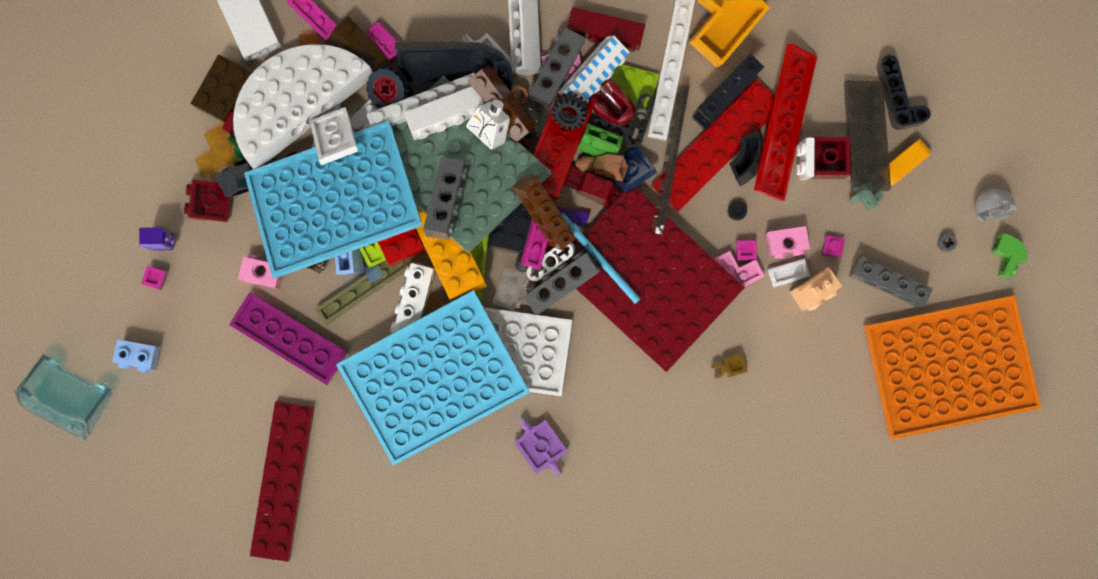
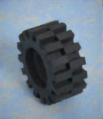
M568 92L567 96L563 93L561 97H557L551 112L553 114L552 119H555L556 125L560 123L559 127L561 128L564 125L566 130H569V127L575 130L576 126L580 128L581 124H584L588 113V106H586L587 102L586 100L583 101L582 96L577 98V93L571 96V92ZM571 107L577 114L568 115L563 111V108Z

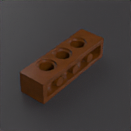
M525 175L512 186L550 247L563 250L576 238L538 177Z

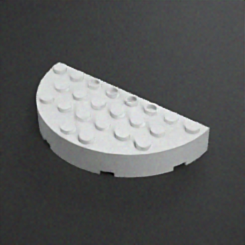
M320 44L290 48L262 63L243 85L234 109L233 123L236 141L250 166L256 169L265 165L311 128L310 120L328 114L366 84L369 79L368 77L373 74L370 66L349 51Z

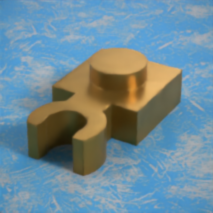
M742 353L722 359L724 365L714 364L711 366V369L716 367L720 369V373L715 375L714 378H721L726 372L728 377L748 372Z

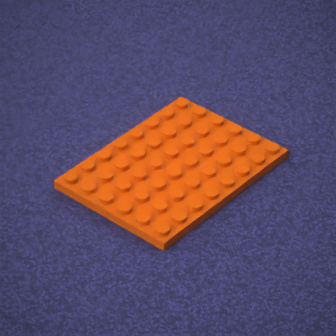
M1015 295L864 326L887 432L891 440L1042 408Z

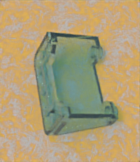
M43 354L15 390L18 403L28 412L80 439L86 440L112 395L111 388L104 383H96L92 386L63 371L59 365L60 361L55 357H47Z

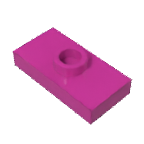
M377 21L365 34L392 62L397 57L394 46L395 42L398 41Z

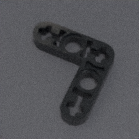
M642 94L639 97L635 108V115L629 127L614 125L601 118L594 119L591 125L597 124L600 121L602 122L601 126L607 128V124H610L609 132L614 127H618L622 131L621 136L623 140L621 144L638 147L643 141L655 105L654 97L650 94ZM649 97V101L652 102L646 108V111H650L649 115L644 112H637L638 108H643L641 99ZM643 115L646 118V123L643 126H638L635 123L636 116ZM632 126L637 129H643V133L638 132L637 137L640 138V141H636L635 144H632L631 139H629V136H633L635 130H631Z

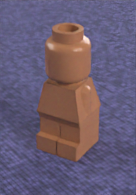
M606 154L597 158L583 156L576 161V168L584 173H596V175L603 178L616 179L617 181L624 180L629 167L624 156Z

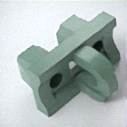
M869 174L862 177L860 175L850 182V185L857 194L849 199L850 203L854 204L861 200L867 211L879 205L878 202L884 196L878 189L873 193L870 191L868 186L874 182Z

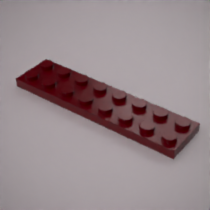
M275 401L250 550L251 557L285 562L290 561L314 407Z

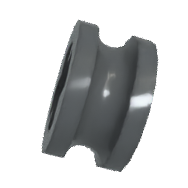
M946 234L938 239L937 246L941 251L949 252L956 248L957 240L953 235ZM949 239L948 242H951V245L946 248V244L943 245V241Z

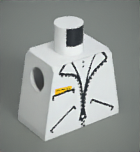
M493 100L479 106L466 125L491 150L505 143L510 122L509 116L502 111L504 104L500 100Z

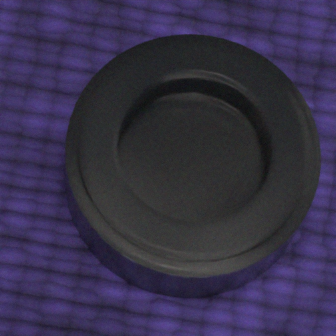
M735 201L729 205L727 214L730 219L740 221L746 216L747 207L744 203Z

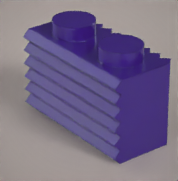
M141 227L139 229L140 247L150 251L174 249L176 235L163 227Z

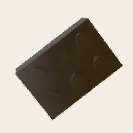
M218 54L190 104L197 110L225 123L230 112L234 113L238 95L252 72Z

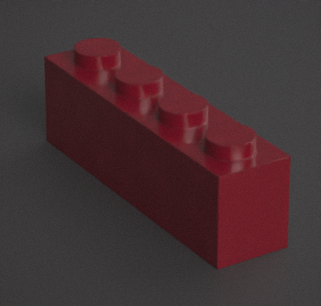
M572 7L567 29L585 37L592 43L602 42L607 36H615L628 51L635 52V50H640L646 24Z

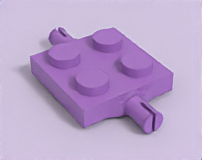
M526 418L522 419L519 423L525 432L514 443L536 474L551 467L556 476L559 475L557 470L561 474L563 471L557 464V461L568 451L550 425L544 420L539 425L531 427Z

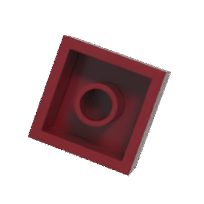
M811 137L814 138V177L810 179H846L850 176V137Z

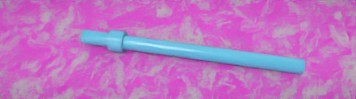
M565 213L561 214L577 240L636 304L641 298L582 234L581 228L576 223L573 224Z

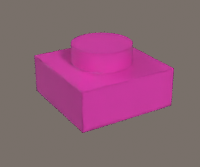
M826 235L821 255L841 258L845 239Z
M756 240L736 241V261L757 259Z
M147 266L141 284L162 290L167 272Z

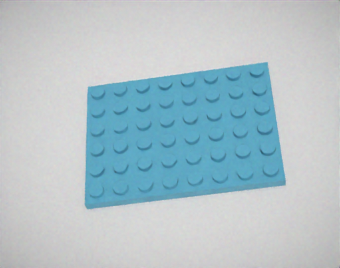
M390 121L354 133L358 151L321 165L316 147L244 173L269 268L274 279L423 226Z
M474 290L336 364L392 465L407 459L530 393Z

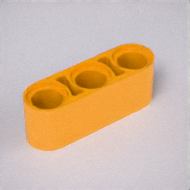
M918 139L880 170L878 174L891 187L930 156L932 152L921 139Z

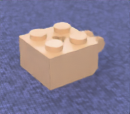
M826 268L791 290L790 293L802 311L806 309L811 311L823 304L821 300L824 299L826 301L839 293L838 289L842 285L832 270Z

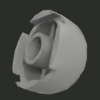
M996 187L985 189V192L979 195L975 203L977 218L983 222H986L985 218L993 217L992 221L1004 219L1012 215L1013 209L1016 211L1012 195L1008 191Z

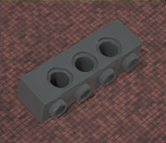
M564 28L562 32H558L554 40L556 42L555 47L549 49L546 55L548 60L545 66H540L537 72L539 76L537 81H533L528 89L530 99L549 109L585 43V37L567 28ZM565 47L569 49V53L561 54L559 50ZM553 64H558L561 68L558 71H553L550 67ZM548 80L552 85L545 88L542 86V82Z
M441 157L423 228L426 237L449 240L450 235L454 234V218L459 214L460 205L458 202L459 198H462L464 194V186L462 185L463 181L467 180L468 168H466L463 160ZM450 179H456L453 183H447ZM445 197H452L449 201H443ZM440 215H447L443 220L438 219Z
M580 252L573 257L574 262L569 265L564 263L557 268L558 273L554 276L550 273L541 279L543 282L537 287L534 284L526 290L528 294L523 297L536 316L601 272V269L589 252L585 254ZM574 266L580 267L582 271L580 276L573 274L572 269ZM558 277L565 279V287H560L557 284ZM543 288H547L550 291L549 298L543 297L541 293Z
M863 257L856 259L849 275L853 279L918 308L926 306L933 290L929 286Z

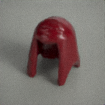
M612 79L606 81L601 89L592 95L588 102L597 115L614 125H626L635 115V107L632 100L622 86Z

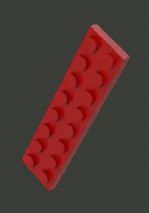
M793 43L786 46L754 186V191L778 201H785L796 146L817 61L816 55Z
M756 80L651 187L679 212L740 151V139L756 131L759 132L769 122L775 96L759 80Z

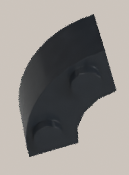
M758 131L740 139V153L736 159L729 163L739 186L749 182L758 172L764 147Z
M248 161L237 167H226L216 177L226 198L249 192L244 173L253 170Z

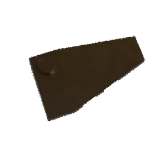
M349 16L334 28L325 45L338 47L358 56L370 66L372 72L386 66L395 67Z

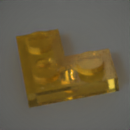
M221 126L204 134L211 152L194 159L203 177L213 174L238 160Z

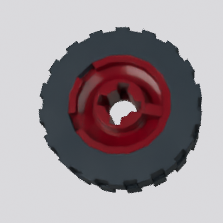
M386 66L372 72L373 74L368 77L369 79L366 82L367 96L377 108H383L409 98L410 82L403 71L397 69V67Z

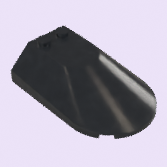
M395 42L394 49L397 52L398 69L403 71L410 82L411 90L409 97L427 91L443 76L451 82L472 73L475 75L488 64L492 66L510 91L512 89L513 70L505 55L493 46L479 42Z

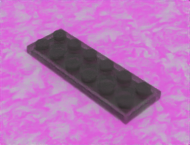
M846 80L844 83L847 137H850L851 190L889 191L891 189L883 82Z

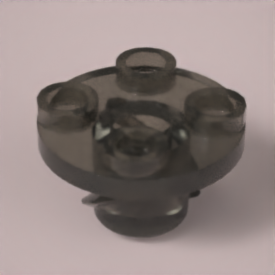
M526 101L520 105L535 123L536 127L523 138L533 140L541 136L549 113L543 105L535 101Z

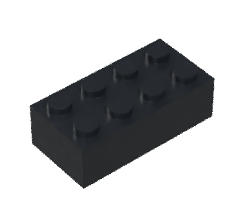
M522 203L490 232L487 242L489 248L523 255L532 217Z

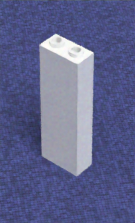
M217 0L241 54L247 62L282 47L260 0Z

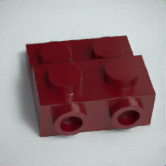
M192 179L190 184L186 185V195H189V202L184 205V214H187V219L227 223L230 197H225L219 183Z

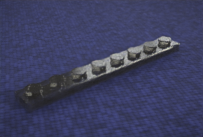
M682 85L680 92L677 91L674 102L678 104L677 109H673L671 120L675 121L674 126H670L668 137L671 138V143H667L665 155H668V160L663 163L662 172L665 173L664 179L660 180L659 190L662 193L661 197H657L655 206L659 210L658 215H654L652 226L655 227L654 233L662 235L665 227L689 86Z

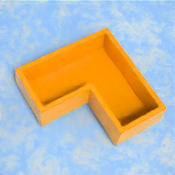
M697 0L712 15L688 43L713 66L719 67L724 64L770 7L763 0Z

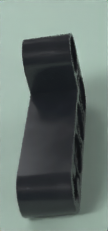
M893 55L885 56L877 64V72L891 126L896 130H903L924 124L931 116L930 109L924 105L910 108L899 62ZM888 81H894L896 87H891ZM893 98H897L900 101V105H896L893 102ZM916 112H920L923 115V120L917 118ZM898 116L904 118L905 124L898 121Z

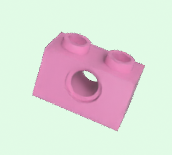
M806 226L770 231L765 234L769 257L774 256L775 259L785 258L786 254L789 253L799 256L804 255L805 251L810 249ZM784 239H789L792 242L791 248L784 246Z
M250 255L249 258L243 257L238 279L279 289L282 276L274 279L268 262L261 261L259 256ZM264 266L266 272L263 276H259L258 269Z

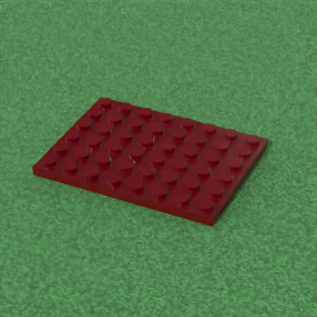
M636 187L626 193L623 192L584 235L641 299L635 304L596 260L595 262L601 269V272L576 289L665 372L679 360L745 288ZM579 241L576 243L574 256L580 252H583V254L588 252ZM573 257L565 263L569 265L574 262ZM573 267V274L580 276L582 273L580 267Z

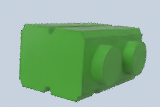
M588 123L578 149L586 154H592L597 157L606 154L617 155L623 137Z

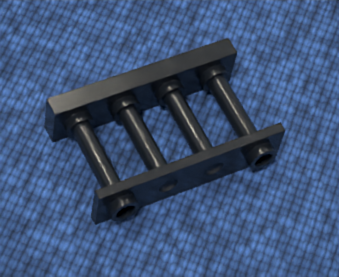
M750 54L697 108L698 112L692 119L706 131L758 78L757 74L764 66Z

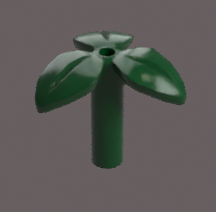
M230 135L228 141L234 147L236 157L240 158L233 163V167L245 164L247 160L238 146L236 137Z

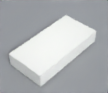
M805 258L768 269L773 288L810 277Z

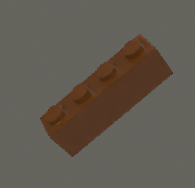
M490 64L468 80L485 104L493 100H500L504 104L502 111L510 118L507 133L514 142L520 140L536 127L535 123Z

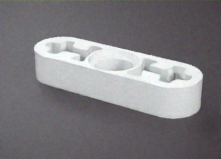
M570 243L567 246L570 248L568 251L569 255L563 254L560 257L558 254L563 250L553 248L543 257L541 267L543 266L545 269L538 273L539 276H534V269L528 267V278L531 281H539L575 255L576 248L574 244ZM549 256H553L556 260L554 267L547 265L546 260Z

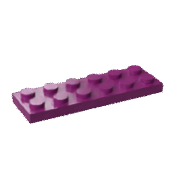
M250 292L229 324L325 385L330 383L337 372L338 367L336 364L344 360L348 354L347 351Z

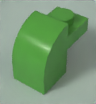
M1006 233L997 236L991 253L1004 258L998 276L1004 279L1010 278L1015 275L1018 269L1016 264L1026 263V248L1019 239Z

